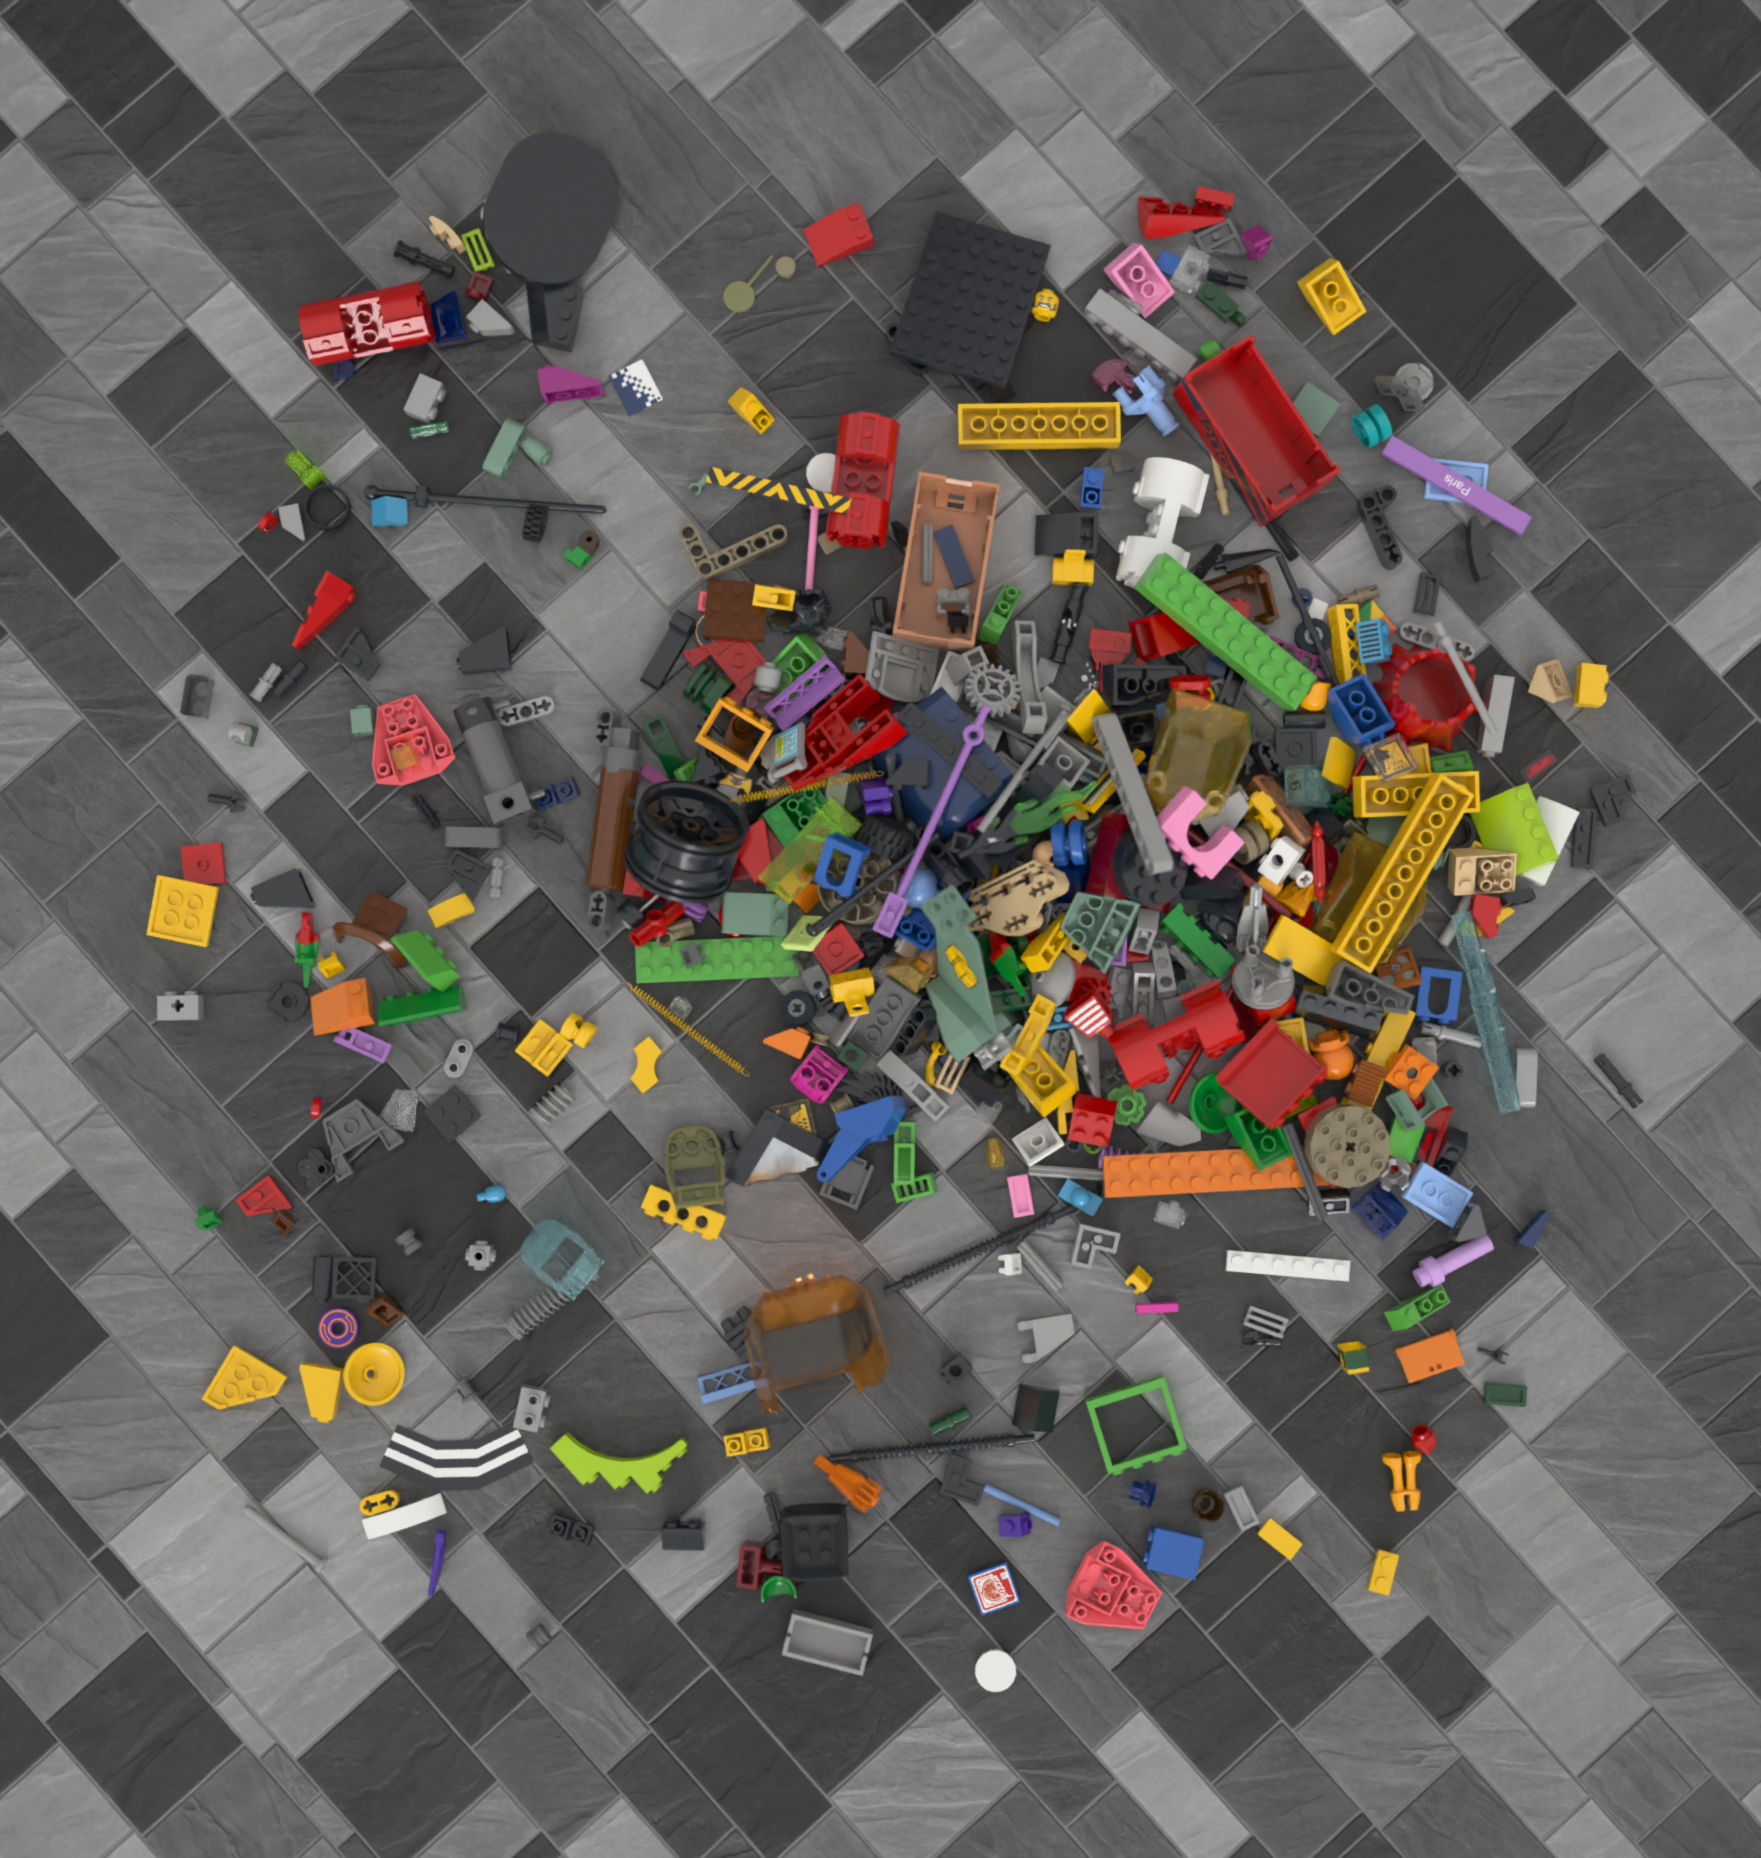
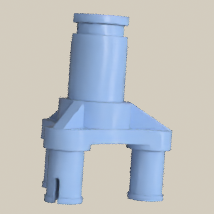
M1150 365L1133 379L1143 393L1142 397L1137 401L1130 398L1123 386L1112 394L1120 402L1125 415L1146 413L1157 429L1161 430L1163 437L1179 426V423L1175 421V417L1162 401L1164 399L1163 391L1166 383L1163 379H1159Z

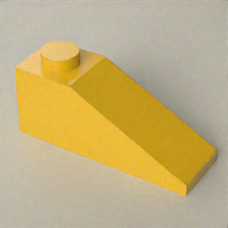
M1062 913L1047 927L1045 932L1036 937L1020 959L1023 963H1026L1031 973L1049 970L1069 940V937L1060 928L1066 916L1065 913Z

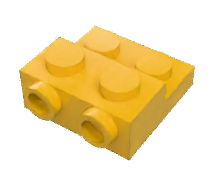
M1263 790L1260 793L1256 791L1249 797L1247 804L1250 808L1242 818L1245 821L1253 820L1257 822L1265 831L1270 846L1280 833L1283 824L1281 819L1272 813L1276 807L1273 799L1266 795Z

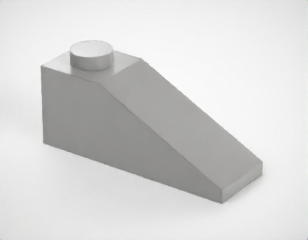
M1132 962L1131 1018L1142 1013L1149 1028H1152L1155 985L1153 962Z

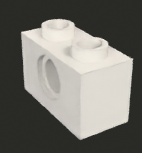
M1288 836L1280 839L1276 838L1270 846L1272 850L1269 855L1265 854L1259 862L1261 866L1257 871L1275 885H1279L1285 880L1305 852L1304 848ZM1277 854L1282 856L1283 864L1277 861Z

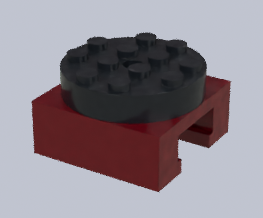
M1103 813L1085 893L1141 903L1140 908H1148L1159 911V913H1169L1171 900L1177 896L1185 884L1189 864L1181 858L1183 854L1180 851L1176 852L1168 845L1170 841L1165 838L1172 858L1173 868L1169 872L1150 875L1146 869L1126 814Z

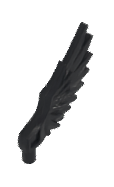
M868 1071L864 1072L865 1076L855 1072L854 1075L859 1081L843 1078L842 1081L850 1086L835 1087L837 1091L858 1097V1102L864 1104L889 1096H901V1091L896 1084L893 1086L892 1080L889 1079L887 1082L884 1075L881 1080L876 1072L873 1073L874 1078ZM906 1104L907 1110L902 1119H906L912 1116V1114L921 1111L920 1107L917 1104L908 1107Z

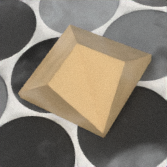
M1559 659L1540 664L1529 670L1532 677L1528 690L1529 693L1552 703L1574 696Z

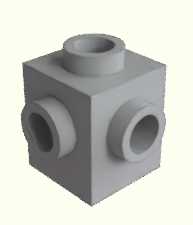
M476 1240L475 1244H471L466 1249L465 1259L469 1261L468 1266H474V1270H486V1267L492 1266L493 1262L496 1261V1250H494L493 1244H488V1241ZM477 1252L483 1255L481 1260L477 1259Z

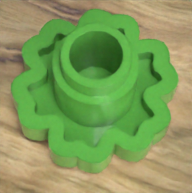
M1123 1084L1120 1089L1114 1087L1106 1095L1108 1100L1118 1101L1114 1117L1116 1124L1128 1126L1131 1121L1137 1123L1144 1116L1142 1109L1146 1106L1144 1094L1137 1092V1090L1132 1091L1129 1085Z

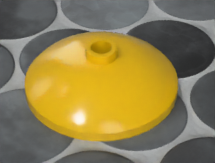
M368 1343L357 1348L349 1356L343 1372L344 1384L350 1396L359 1403L370 1406L381 1405L393 1399L400 1391L405 1376L404 1364L399 1354L390 1346L382 1343ZM369 1370L372 1371V1376L370 1378L367 1376V1372Z

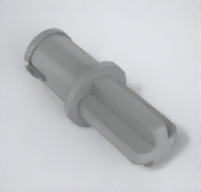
M272 663L263 677H259L260 681L249 695L261 702L269 688H273L272 684L282 669Z

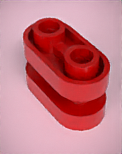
M1176 675L1169 679L1170 688L1176 690L1170 693V703L1174 707L1183 708L1186 705L1205 707L1211 702V692L1205 690L1211 687L1210 676Z

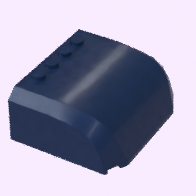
M940 687L916 707L958 744L964 747L963 731L967 726L973 724L946 690ZM898 720L907 731V734L892 747L872 756L874 770L877 775L883 774L885 780L889 778L886 755L888 754L894 755L896 770L906 760L931 761V786H925V790H912V786H905L904 790H899L902 808L918 828L927 827L954 767L901 720ZM971 731L969 737L971 739H975L977 737V733L975 731ZM984 739L980 744L972 747L970 754L1004 784L989 799L960 773L934 829V832L936 831L941 837L939 840L943 845L953 839L954 831L965 830L968 824L986 814L1013 778L1012 774Z

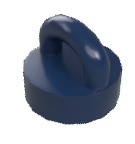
M1300 588L1299 592L1306 607H1308L1312 603L1313 596L1308 589ZM1292 596V603L1296 608H1298Z

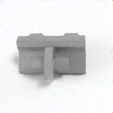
M1000 1032L973 1053L985 1070L1014 1048L1005 1033Z

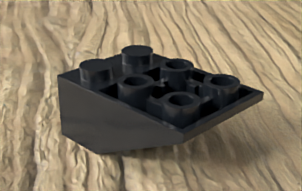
M1074 512L1036 515L1034 556L1063 557L1065 550L1069 549L1085 550L1084 558H1095L1097 554L1098 513Z

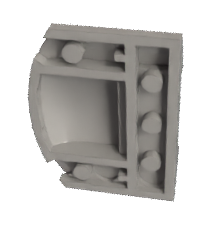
M873 631L865 680L873 689L885 697L901 702H918L931 694L934 686L939 650Z

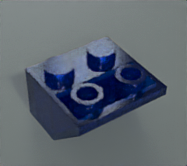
M1379 1181L1350 1209L1378 1239L1384 1240L1399 1226L1409 1211L1391 1191L1384 1190L1380 1186L1381 1182Z

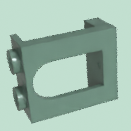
M1433 1078L1430 1079L1421 1092L1425 1102L1418 1111L1404 1089L1399 1090L1396 1088L1385 1097L1406 1133L1420 1128L1425 1124L1423 1122L1438 1109L1448 1106Z

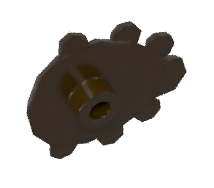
M990 642L979 643L977 647L981 645L990 666L994 664L997 667L998 662H996V659L1000 658L996 651L998 646Z

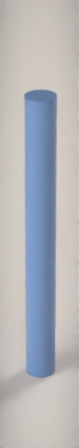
M987 1483L985 1484L984 1492L1051 1524L1059 1525L1060 1518Z

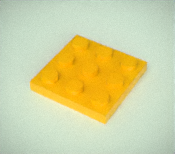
M157 875L146 935L208 947L219 887Z

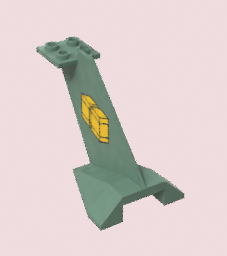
M952 884L920 907L936 928L938 977L926 984L925 989L931 1006L936 1010V1021L945 1047L958 1063L997 1034L1018 1021V1018L1013 1011L993 1014L989 992L992 991L987 986L979 942L967 927L977 917Z

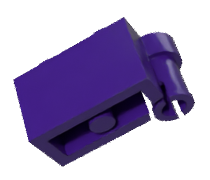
M874 775V779L870 776V780L867 776V780L863 777V781L859 777L860 796L865 807L866 816L880 813L883 815L891 814L890 799H893L892 787L886 785L884 776L877 777Z

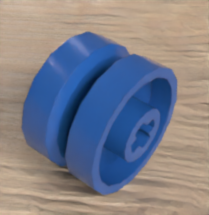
M1071 820L1069 827H1067L1064 821H1053L1051 842L1055 866H1067L1070 858L1074 865H1085L1087 860V839L1083 820Z

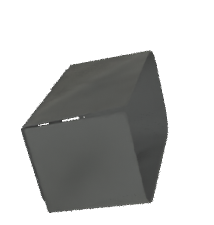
M187 675L180 709L181 715L208 719L214 686L213 680L202 675ZM200 682L208 684L207 695L200 696L196 693V686ZM196 702H203L205 704L204 713L201 716L193 713L192 707Z

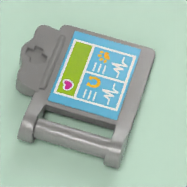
M804 723L796 724L772 736L771 740L766 741L763 746L760 758L762 759V765L769 769L767 776L772 784L778 782L779 778L797 769L803 770L807 767ZM795 760V762L777 770V768Z

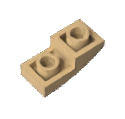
M434 216L429 217L432 223L429 227L435 237L439 235L442 241L446 239L451 249L456 248L459 254L466 250L460 238L447 224Z

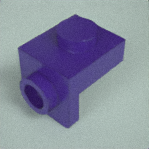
M1030 1513L998 1515L1000 1536L1023 1537L1031 1533L1032 1521Z

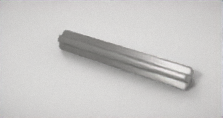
M1032 1165L1028 1167V1175L1103 1181V1169Z

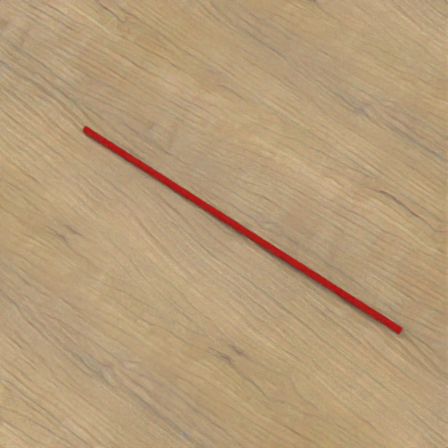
M1362 754L1352 771L1348 789H1342L1341 793L1344 791L1349 795L1351 792L1353 777L1360 776L1367 763L1364 754ZM1312 844L1301 861L1305 870L1312 860ZM1275 911L1272 912L1268 919L1267 938L1277 922ZM1232 984L1226 993L1230 1003L1235 996ZM1200 1043L1197 1044L1166 1099L1172 1105L1203 1052Z

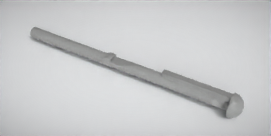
M1063 703L1059 705L1058 709L1060 712L977 827L979 831L985 832L1019 782L1024 779V772L1034 763L1043 748L1047 750L1059 734L1067 719L1073 713V709L1069 704Z

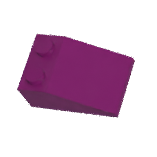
M545 365L541 369H537L540 393L546 404L605 396L600 380L558 366L554 367V365Z

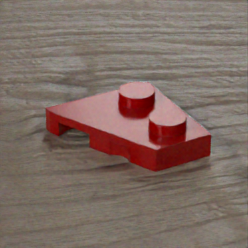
M271 1175L265 1177L235 1200L247 1216L293 1207Z

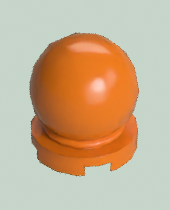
M1336 1029L1316 1034L1317 1038L1314 1040L1312 1038L1308 1039L1309 1049L1316 1051L1314 1058L1323 1066H1328V1077L1326 1078L1328 1080H1341L1348 1076L1354 1066V1054L1351 1048L1346 1045L1350 1041L1347 1030H1343V1033H1337Z

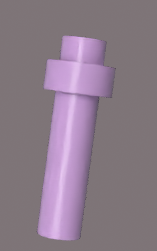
M1485 1235L1474 1238L1436 1259L1429 1256L1419 1261V1268L1413 1270L1414 1278L1421 1287L1428 1284L1435 1287L1445 1282V1275L1494 1250L1490 1238Z

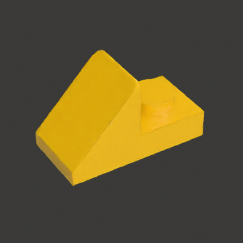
M755 584L752 605L793 611L796 591L778 585L772 587Z

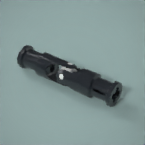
M1072 583L1071 585L1072 591L1069 599L1066 600L1053 642L1055 646L1052 656L1049 657L1050 661L1059 663V665L1066 664L1065 658L1068 649H1071L1075 631L1084 607V596L1089 589L1087 586L1078 583Z

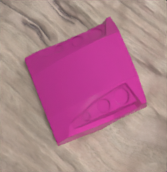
M816 1045L790 1080L799 1091L812 1101L823 1104L849 1069L842 1067L820 1050V1046Z

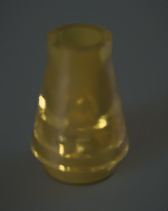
M999 1138L988 1139L986 1156L988 1168L998 1169L1005 1167L1004 1162H1006Z

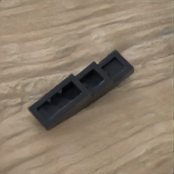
M1043 808L1015 830L1019 835L1007 839H1014L1017 844L1016 847L1003 853H991L988 856L989 860L1003 870H1006L1016 858L1020 860L1030 848L1034 849L1051 831L1053 821H1060V818Z

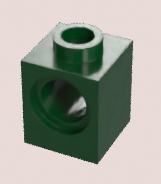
M849 1041L847 1044L843 1042L836 1052L839 1054V1060L857 1072L869 1056V1054ZM854 1049L857 1052L858 1057L855 1061L847 1060L846 1052L848 1050Z

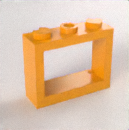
M727 696L725 698L721 697L695 741L748 773L774 728L771 727L772 723L764 718L759 720L754 717V712L748 708L743 707L741 709L736 706L737 702ZM722 707L764 731L749 759L744 758L706 735Z

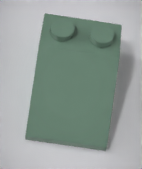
M727 892L723 895L722 933L787 936L789 895Z

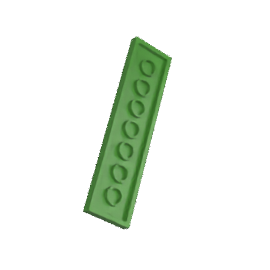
M786 936L673 941L670 946L664 948L658 946L657 942H647L640 948L635 946L636 983L799 976V969L792 955L798 953V950L783 948L781 943ZM692 943H695V946L702 944V947L697 951L700 956L706 954V958L699 964L687 969L679 950Z

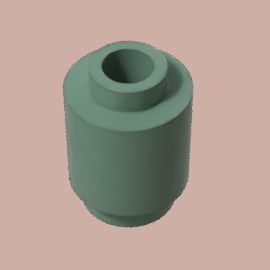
M530 436L522 446L525 453L538 465L548 464L553 457L551 455L552 449L538 437Z

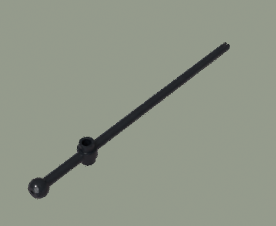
M368 485L365 488V498L370 501L378 497L390 496L416 500V507H427L429 501L516 508H528L530 504L547 507L548 510L598 514L606 512L604 506L429 493V487L417 485L414 492L378 489L375 485Z

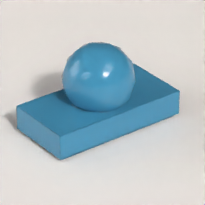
M1068 1178L1057 1195L1092 1217L1103 1200Z

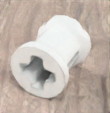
M1297 862L1288 874L1291 879L1296 880V884L1301 888L1309 886L1313 881V874L1305 870V867L1300 862Z

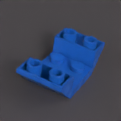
M937 878L938 883H936V890H938L939 894L944 889L940 885V881ZM971 889L966 894L961 896L965 902L967 901ZM913 908L908 917L905 915L901 917L894 932L896 935L926 952L937 946L936 928L922 908Z

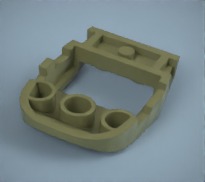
M689 1126L678 1128L672 1131L666 1139L664 1167L676 1210L724 1204L725 1161L724 1157H722L719 1140L716 1134L708 1127ZM715 1166L717 1182L676 1187L674 1171Z

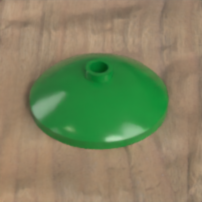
M1210 1072L1200 1077L1194 1084L1189 1097L1191 1119L1200 1130L1207 1133L1215 1134L1227 1130L1228 1126L1224 1117L1239 1110L1241 1105L1216 1082V1076L1220 1072Z

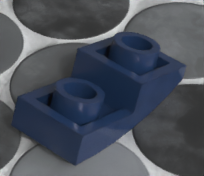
M569 777L558 783L542 787L546 795L535 800L539 811H542L581 795L574 777Z

